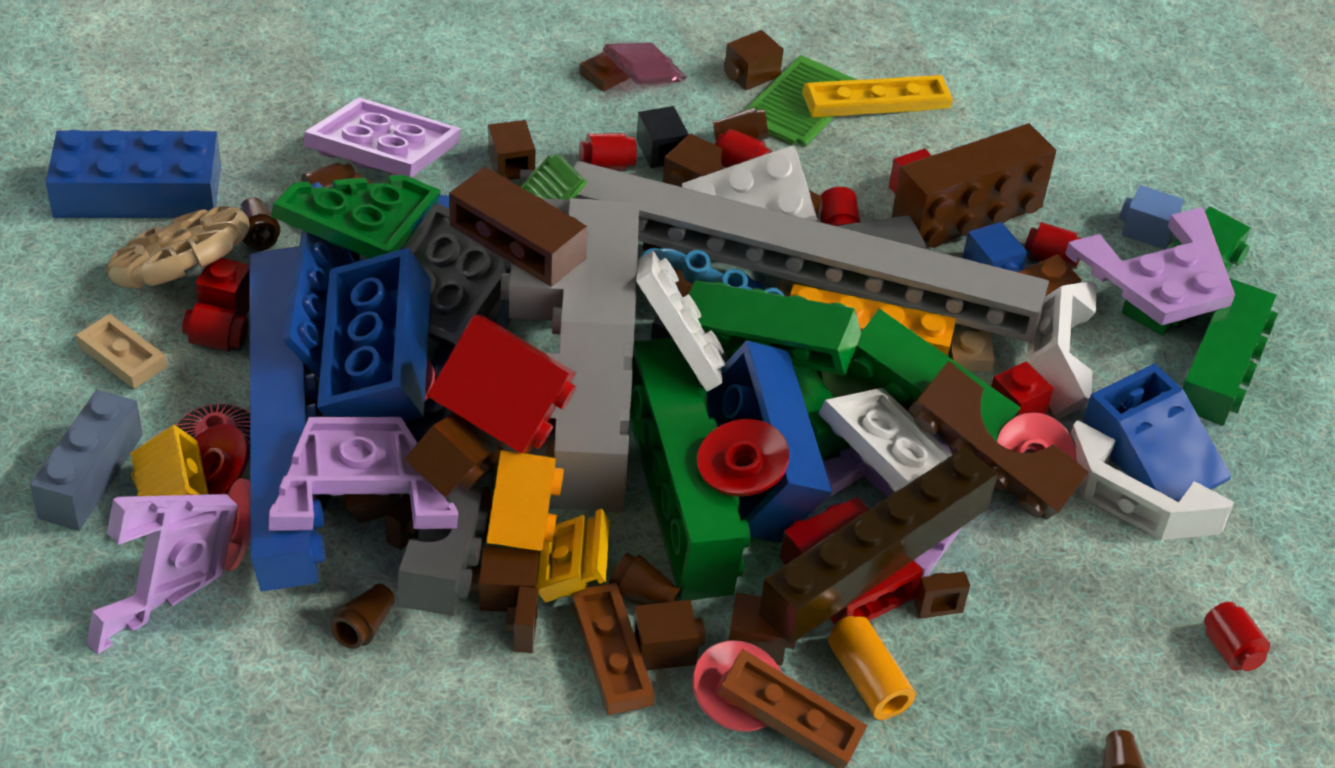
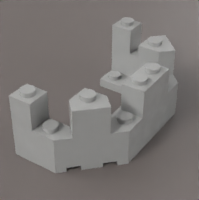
M570 198V200L543 199L545 202L569 216L575 217L587 226L586 259L552 287L504 259V269H511L510 273H502L501 300H509V318L552 320V334L560 335V353H544L577 372L571 383L577 386L573 396L563 410L556 407L550 417L556 418L555 435L548 436L546 446H542L539 450L532 447L531 451L527 453L555 457V467L564 469L560 496L551 495L549 508L592 511L602 508L603 511L624 512L635 328L639 202ZM508 445L503 447L505 450L516 451ZM498 466L491 472V489H495Z

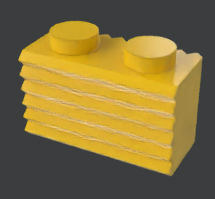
M172 425L129 453L133 458L131 461L134 464L132 466L131 478L139 491L137 493L138 496L208 495L198 442L176 425Z

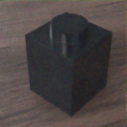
M674 106L638 112L636 140L650 168L664 166L665 156L689 135Z

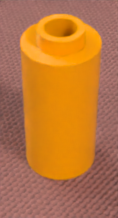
M848 616L839 620L832 628V633L828 638V645L873 716L877 720H886L903 713L914 702L916 692L869 620L865 617Z

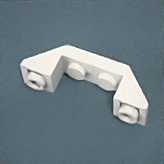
M1092 281L1064 285L1045 296L1033 343L1028 342L1027 362L1054 388L1049 407L1053 415L1059 419L1064 418L1075 410L1084 408L1092 394L1093 371L1069 353L1071 328L1079 323H1085L1096 313L1097 285Z
M1078 420L1073 424L1070 436L1075 445L1076 462L1089 472L1078 486L1083 499L1160 540L1219 535L1224 530L1234 504L1233 501L1194 481L1181 500L1177 502L1108 465L1115 439Z

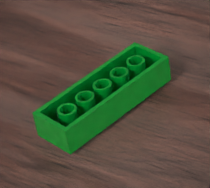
M673 338L634 341L629 420L675 585L681 589L679 599L680 601L700 600L734 595L737 577L743 576L744 572L742 554L744 548L750 545V530L748 522L741 520L738 513L739 496L725 495L715 491L705 483L698 469L697 454L699 447L705 437L717 428L715 419L709 418L707 414L708 401L706 390L703 386L698 385L696 374Z

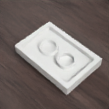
M794 145L682 183L683 188L818 221Z
M651 251L638 259L636 282L706 392L722 384L721 367L725 366L721 354L724 353V350L712 331L705 333L698 320L702 316L691 296L688 294L682 297L675 283L679 279L666 258L659 261L654 251Z
M883 388L827 399L818 413L831 426L835 434L851 445L860 454V458L866 464L872 466L889 483L890 488L894 492H897L952 455L936 438L921 429L914 421V417Z

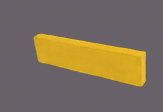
M942 75L804 83L802 91L812 118L951 108L953 98Z

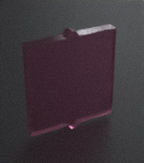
M615 43L604 45L603 51L617 64L616 67L622 69L637 85L681 83L687 77L672 63L673 60L666 57L653 43Z

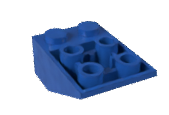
M1155 363L1090 395L1082 423L1115 439L1110 459L1126 475L1177 502L1181 500L1194 481L1212 490L1231 479L1228 468L1184 390Z

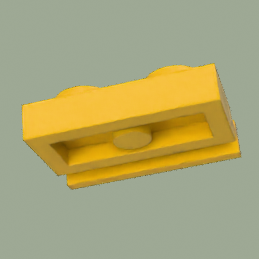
M602 508L596 510L595 517L586 519L584 515L556 524L553 542L543 541V548L540 552L537 588L539 595L545 603L563 596H571L572 593L587 589V582L597 580L599 584L606 582L610 520Z

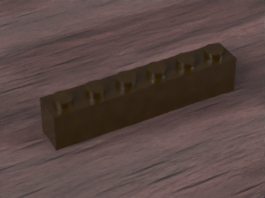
M963 447L765 578L759 614L790 644L794 643L988 510L998 473L967 447Z

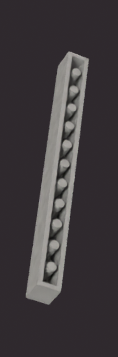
M577 161L573 167L588 181L574 199L639 202L638 241L687 254L693 250H701L708 254L710 260L845 295L956 318L955 323L1033 343L1049 280Z

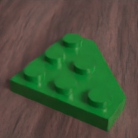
M406 175L388 176L386 183L368 184L366 178L333 180L332 187L312 188L310 182L292 183L273 203L271 217L369 259L400 250L435 203H439L441 190Z

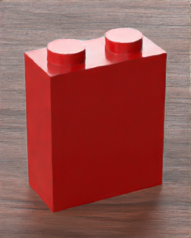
M473 315L427 396L523 454L530 452L532 447L539 450L548 438L553 428V425L549 424L548 420L556 407L563 410L573 396L577 386L571 383L577 372L488 318Z
M856 497L843 504L836 503L825 512L806 521L793 523L788 529L784 530L780 559L785 565L870 509L859 497ZM913 560L829 619L834 625L839 620L848 616L865 617L870 621L915 599L923 570Z

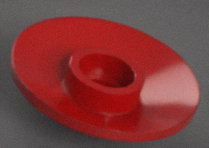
M755 419L734 420L720 425L705 437L697 454L698 469L705 483L719 493L730 496L755 495L769 489L782 478L789 464V447L783 434L771 424Z
M219 424L204 430L194 438L198 442L208 495L228 494L234 482L242 477L249 459V443L245 434L233 425Z

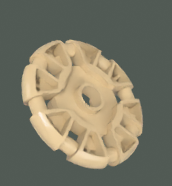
M218 206L210 211L202 209L172 219V224L158 229L157 226L130 240L126 247L118 249L108 262L107 274L115 285L130 289L141 288L145 284L155 286L178 279L186 275L184 270L198 264L203 268L228 254L233 246L239 245L248 234L250 227L249 218L239 208L230 206Z

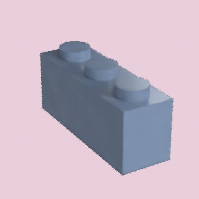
M95 390L30 484L38 519L74 530H81L130 456L129 453L134 450L143 436L136 400Z

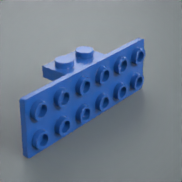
M319 182L311 185L312 188L322 187ZM302 230L282 339L320 379L330 269L362 261L364 256L339 245L331 244L325 239Z

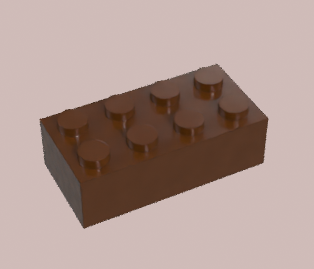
M1028 123L900 166L891 218L910 215L927 249L939 247L944 242L961 236H967L969 231L999 222L1005 223L1009 219L1026 213L1032 214L1043 207L1057 150Z

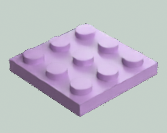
M358 97L306 130L303 146L318 150V153L325 157H340L353 161V164L360 168H376L388 172L389 176L406 175L412 178L459 143L461 128Z

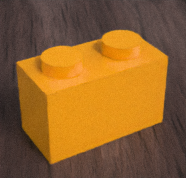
M501 450L486 543L542 551L543 541L553 542L557 514L548 513L551 495L560 496L564 473L563 468L555 467V457Z

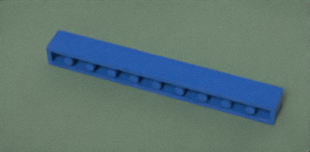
M299 246L249 253L251 562L261 592L318 583V563L325 562L326 559L322 535L317 534L316 528L324 527L320 499L315 500V495L318 494H312L313 530L269 531L268 527L269 511L272 504L275 505L281 482L284 476H287L291 467L292 456L309 417H319L317 404H311L312 400H318L319 390L316 375L314 373L311 374V370L282 339Z

